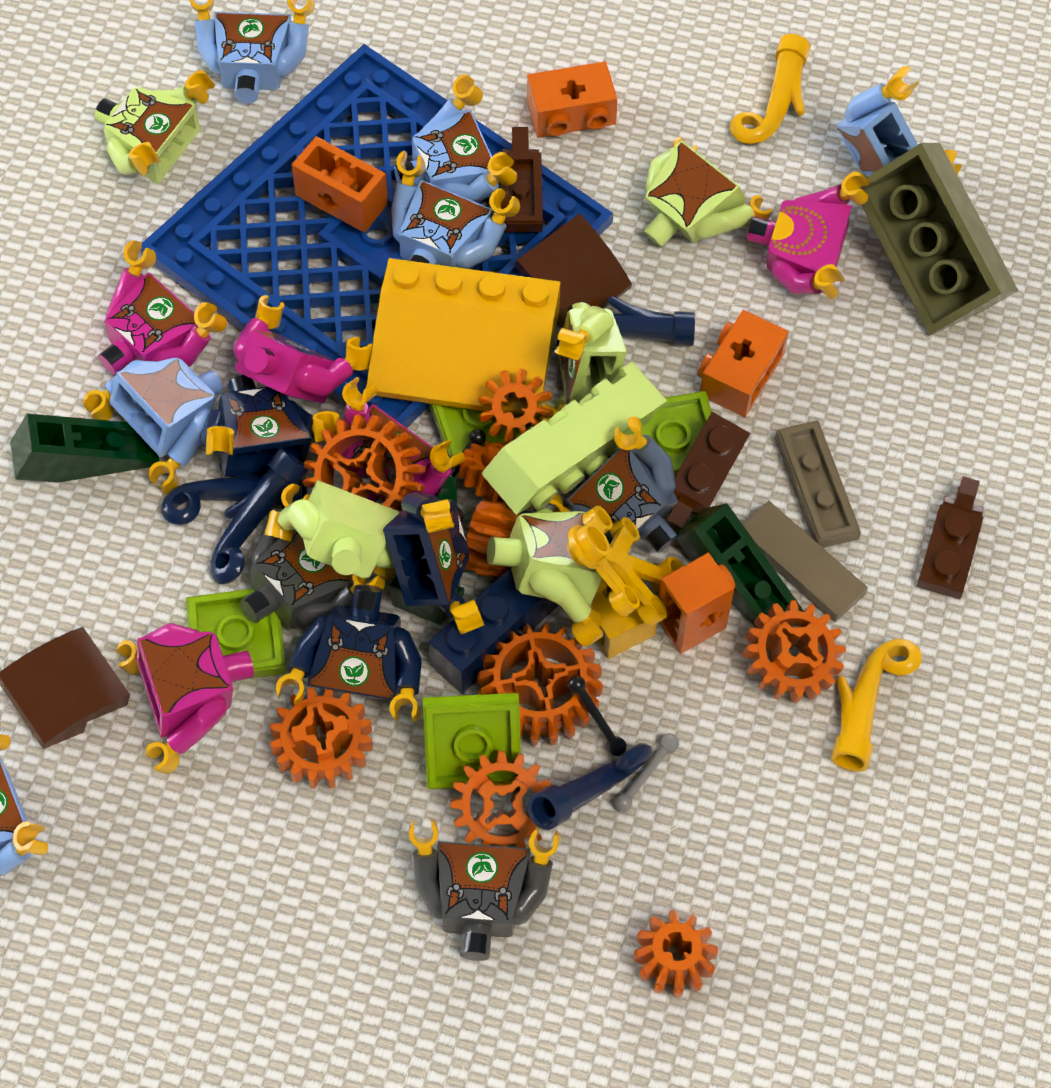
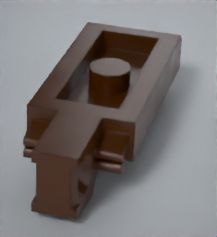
M512 127V149H502V152L514 160L511 168L517 172V179L514 184L509 186L500 183V188L506 191L505 198L501 202V209L506 208L511 198L515 196L520 202V210L515 216L505 219L506 229L504 232H543L541 152H539V149H529L528 127Z
M711 412L675 476L676 488L674 494L678 502L666 519V523L675 532L685 525L691 513L697 515L705 508L710 507L751 434L714 412Z
M963 476L956 498L944 497L943 503L940 504L916 587L961 599L984 518L982 516L984 507L974 504L980 483L979 480Z

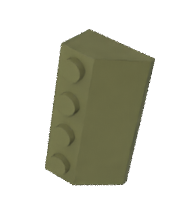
M920 143L866 177L870 181L869 185L862 186L859 189L865 191L869 197L868 201L861 206L929 335L938 333L979 314L1019 291L940 143Z

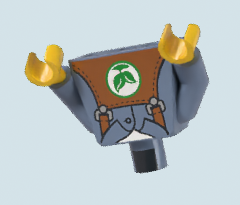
M631 416L628 417V426L634 433L624 434L615 426L614 441L620 449L567 499L570 506H563V501L559 494L549 503L557 506L553 512H588L598 505L606 510L613 524L623 517H627L637 527L640 538L643 536L657 553H660L678 537L662 518L678 502L674 494L676 483L672 459L649 435H642L640 419ZM609 530L604 535L610 545L613 538Z

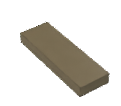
M816 420L778 429L775 438L812 538L823 548L859 540L861 534L859 525L819 421Z
M770 501L743 523V526L772 567L825 614L828 613L834 622L839 620L866 595L868 587Z

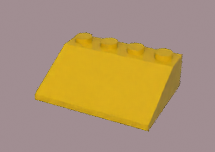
M389 258L380 293L366 387L373 384L377 388L376 396L489 411L492 410V407L483 406L478 403L479 396L493 398L495 393L487 388L485 383L488 380H492L499 388L504 386L500 372L503 370H507L511 376L512 383H516L519 369H525L527 371L525 386H528L533 378L539 376L543 383L534 395L544 392L559 315L560 282ZM517 396L507 400L510 406L505 405V413L511 412L514 416H523L525 414L522 408L527 409V401L521 402Z

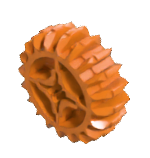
M354 415L351 427L345 420L340 419L336 421L338 434L336 435L327 429L321 431L326 445L321 446L313 443L310 449L313 453L318 454L317 461L307 460L304 463L305 468L314 471V477H308L303 480L304 486L314 488L317 480L334 486L333 478L334 470L336 469L343 477L344 485L342 490L366 499L373 493L384 495L387 497V500L382 505L397 510L399 513L402 511L401 502L404 496L411 493L412 490L423 492L425 489L423 484L414 481L415 475H422L426 472L425 466L412 464V461L421 455V451L417 447L406 449L411 442L412 436L407 432L397 435L398 424L389 421L383 426L382 418L376 415H372L368 423H366L363 416ZM375 440L370 449L365 448L363 453L355 459H349L342 455L345 450L355 443ZM388 450L394 459L396 467L395 484L390 482L385 475V466L389 459L385 455ZM350 467L360 470L365 469L366 473L371 476V479L379 483V486L371 483H362L361 477L358 476V473L351 470Z
M546 621L541 625L540 632H533L528 623L523 626V635L521 636L511 631L509 637L505 640L506 644L503 642L498 643L496 655L486 654L483 662L484 670L479 671L477 674V684L482 687L478 691V695L518 693L519 704H528L536 709V711L519 706L520 739L524 733L529 734L530 742L534 747L538 745L540 736L547 735L548 741L554 746L558 742V732L561 731L565 736L572 739L575 736L574 724L584 728L589 724V712L577 694H574L564 705L556 709L553 708V701L557 697L568 693L567 684L572 676L577 675L584 678L586 682L585 690L597 708H599V700L596 697H600L603 692V683L598 680L601 678L602 669L600 664L593 663L595 660L593 649L581 650L583 645L575 637L568 641L567 629L564 626L556 634L549 633L550 628ZM545 658H549V659L558 661V662H560L561 664L551 663V662L547 661ZM527 660V666L522 671L512 673V678L504 679L513 666ZM535 671L537 672L539 681H541L542 685L546 687L545 697L543 696L541 687H539L538 683L534 681Z

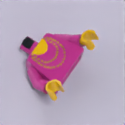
M859 172L849 173L840 185L798 197L794 200L783 201L776 222L753 216L747 241L769 246L767 268L790 293H824L829 299H834L838 295V291L832 283L845 281V278L837 269V265L850 222L852 206L847 204L851 199L857 205H863L868 201L869 197L865 191L859 189L870 183L863 174Z

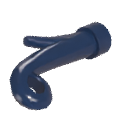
M615 296L608 298V303L622 313L613 314L621 336L673 342V346L694 345L695 312L674 311V314L655 312L634 306ZM557 339L556 347H558L559 342H560L558 339Z
M281 447L268 462L270 468L262 479L246 496L224 512L225 517L232 520L216 545L210 560V574L218 584H229L240 576L244 569L245 559L239 548L278 503L284 488L290 484H298L309 470L304 467L301 461Z
M248 473L229 476L230 478H213L184 483L172 489L164 497L161 505V514L165 520L172 524H188L199 515L201 509L200 500L238 502L246 496L264 475ZM306 475L297 484L300 488L294 495L292 502L300 499L303 500L308 493V487L304 486L303 480L307 478ZM280 499L276 505H282V508L284 509L285 506L283 505L282 500ZM184 502H187L189 504L188 507L185 509H177V507L183 504Z
M639 743L626 751L618 759L561 786L551 785L534 793L528 801L530 818L539 828L544 830H551L568 821L573 812L610 790L645 764L651 757L652 747L646 743Z

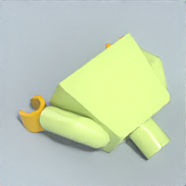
M319 480L316 481L308 500H297L281 512L271 510L264 535L291 542L294 529H296L303 538L306 554L314 560L332 566L336 572L342 575L354 574L362 578H370L371 574H376L390 583L396 575L383 529L399 514V511Z

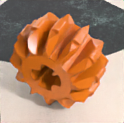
M519 369L516 383H512L511 376L507 370L501 371L500 375L504 386L499 388L494 381L488 380L485 385L490 391L495 393L494 397L479 396L478 398L479 404L492 407V410L479 415L480 421L485 423L497 419L491 426L489 434L492 437H496L506 427V444L515 439L516 431H520V435L528 431L527 428L531 425L534 427L540 423L536 420L538 416L552 418L554 414L553 410L549 408L539 407V404L548 402L553 398L552 393L544 391L534 395L541 387L543 380L537 376L532 379L528 386H525L527 380V371L525 369ZM513 396H517L521 402L527 401L528 403L527 409L522 408L525 414L519 418H515L511 412L505 413L504 410L505 405L510 406L507 400Z
M484 500L476 506L466 538L469 548V560L465 567L467 570L490 578V576L500 577L510 568L509 566L489 565L487 561V546L491 537L509 538L515 521L521 513L516 515L507 503L502 501L491 502Z
M675 910L669 912L667 924L654 915L649 922L651 931L640 930L637 934L636 940L642 947L634 950L633 960L640 964H645L640 969L639 977L641 980L644 981L657 977L654 991L657 994L664 991L666 984L673 985L674 996L677 998L683 995L684 983L690 989L698 992L703 985L701 977L711 978L714 974L715 966L710 960L717 958L718 947L707 943L712 935L710 927L694 930L697 917L694 914L687 917L685 924L679 922V915ZM678 947V952L683 956V959L680 961L673 960L672 953L668 952L669 948Z

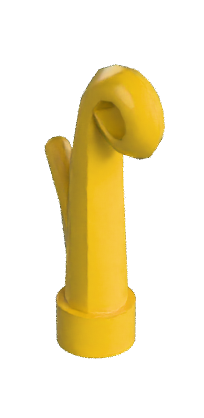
M786 34L780 38L775 53L777 64L765 118L754 112H742L734 116L730 122V131L739 142L752 145L763 142L771 137L784 119L790 102H792L798 116L801 117L805 114L801 92V76L811 48L806 38L797 34ZM751 124L756 128L748 129L744 127V125Z
M895 638L882 643L874 649L862 667L853 693L846 678L843 675L837 677L836 684L841 702L840 735L836 738L831 759L838 767L854 772L868 769L873 751V744L870 742L873 719L883 670L895 675H907L917 670L922 662V653L913 642ZM895 656L907 657L906 660L901 662L894 661L892 658Z

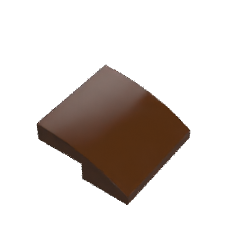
M580 213L517 259L515 268L523 277L560 282V304L557 323L562 328L567 316L566 311L571 305L583 302L589 304L590 307L597 306L604 309L609 305L608 298L610 296L619 298L632 286L631 281L614 254Z
M83 626L37 647L0 671V686L42 749L84 733L88 721L127 706L130 698V693Z

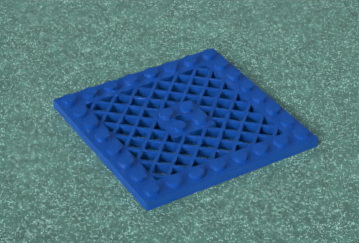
M363 44L142 242L141 255L145 248L154 250L157 257L154 264L156 267L203 302L217 306V312L241 330L244 329L252 318H255L258 301L261 296H269L267 304L269 307H278L281 302H284L279 327L269 329V331L282 335L330 359H345L346 342H343L342 331L366 329L367 341H360V347H366L370 343L373 344V329H375L377 314H371V304L379 303L381 289H370L369 279L382 288L388 259L404 260L400 256V244L394 238L392 229L391 208L395 189H392V180H396L394 166H390V157H398L402 151H406L407 156H412V141L389 142L388 134L411 132L412 138L422 130L448 100L366 44ZM386 111L397 119H387ZM381 112V120L358 121V113ZM352 114V122H343ZM476 120L492 156L502 152V149H512L510 142ZM382 134L383 143L360 144L359 136ZM315 136L330 144L331 138L353 136L354 145L336 147L360 160L384 157L385 166L375 168L386 173L388 205L365 233L329 214V218L306 219V210L320 208L298 196L276 197L275 188L294 187L292 172H287L292 169L291 164ZM542 165L543 219L548 222L545 227L543 224V232H504L498 245H509L510 254L492 256L469 269L487 272L489 270H500L498 273L522 276L515 268L517 259L579 213L600 236L613 223V212ZM266 191H268L269 198H260ZM299 211V220L277 221L276 212ZM269 213L270 222L247 223V214ZM240 216V224L230 225ZM383 229L389 233L385 238L378 240L367 236L371 230ZM318 233L319 243L307 244V234ZM300 235L301 244L278 246L277 236ZM270 237L271 246L248 248V238ZM241 239V248L219 250L218 240ZM210 242L211 250L206 247ZM528 243L517 253L516 244ZM331 257L332 267L309 268L308 258ZM338 257L350 266H338ZM301 259L302 269L279 271V260ZM250 262H272V271L249 273ZM242 263V273L230 264ZM363 279V290L340 291L339 281ZM333 281V292L310 293V283ZM303 284V294L280 296V285ZM261 286H273V296L261 288ZM365 305V315L341 317V306ZM334 306L335 317L311 319V308ZM291 309H304V318ZM323 332H336V342ZM369 368L361 371L353 370L352 376L330 393L329 396L346 407L347 403L342 395L344 386L358 377L357 388L363 395L367 384ZM375 396L366 403L368 408L373 403L406 428L429 407V403Z

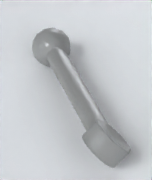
M672 733L665 734L659 741L660 748L625 793L615 796L614 807L618 811L625 812L631 808L632 798L666 754L676 751L679 746V739L676 735Z

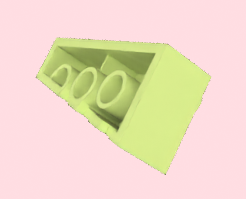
M633 361L622 367L611 383L607 378L595 385L591 390L592 392L577 403L574 399L562 407L548 422L544 419L505 445L481 473L516 515L531 506H534L536 510L541 509L558 494L559 489L565 494L583 480L584 474L587 473L591 477L620 449L614 441L615 426L624 434H632L634 432L628 426V417L635 416L639 418L643 428L667 402Z

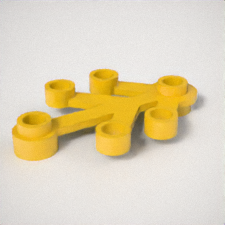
M598 505L593 507L582 516L584 526L578 524L568 531L567 550L571 558L578 565H585L598 572L612 589L609 593V600L619 615L625 617L637 609L639 616L648 626L656 625L667 617V610L663 602L649 590L640 578L650 581L654 590L659 594L661 578L684 565L673 556L668 557L658 565H654L629 555L628 552L632 544L640 539V534L635 524L627 517H623L613 524L605 509ZM609 530L613 538L610 545L604 535Z

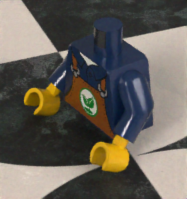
M239 375L229 381L228 388L230 392H225L220 396L218 409L209 413L200 435V442L206 448V455L220 452L224 477L262 472L270 468L268 462L280 447L304 464L311 438H315V441L318 443L323 442L324 439L322 438L321 431L325 429L337 435L336 421L340 419L339 414L334 411H322L311 415L293 400H289L287 395L270 387L256 388L253 379L245 375Z
M415 492L407 494L401 502L402 511L383 529L406 606L437 605L447 616L454 618L461 634L484 626L475 600L473 599L465 603V600L456 592L458 583L469 560V548L462 527L464 515L461 508L451 499L438 500L433 494Z
M366 584L355 585L352 607L336 605L329 615L319 616L298 639L287 667L290 674L283 675L276 683L278 699L281 696L283 687L292 684L299 689L294 699V705L301 703L305 694L302 680L303 678H308L307 686L392 700L389 708L396 722L399 719V709L406 704L413 706L411 715L413 722L420 719L421 709L414 696L419 693L422 659L410 632L401 627L400 616L380 612L381 588Z

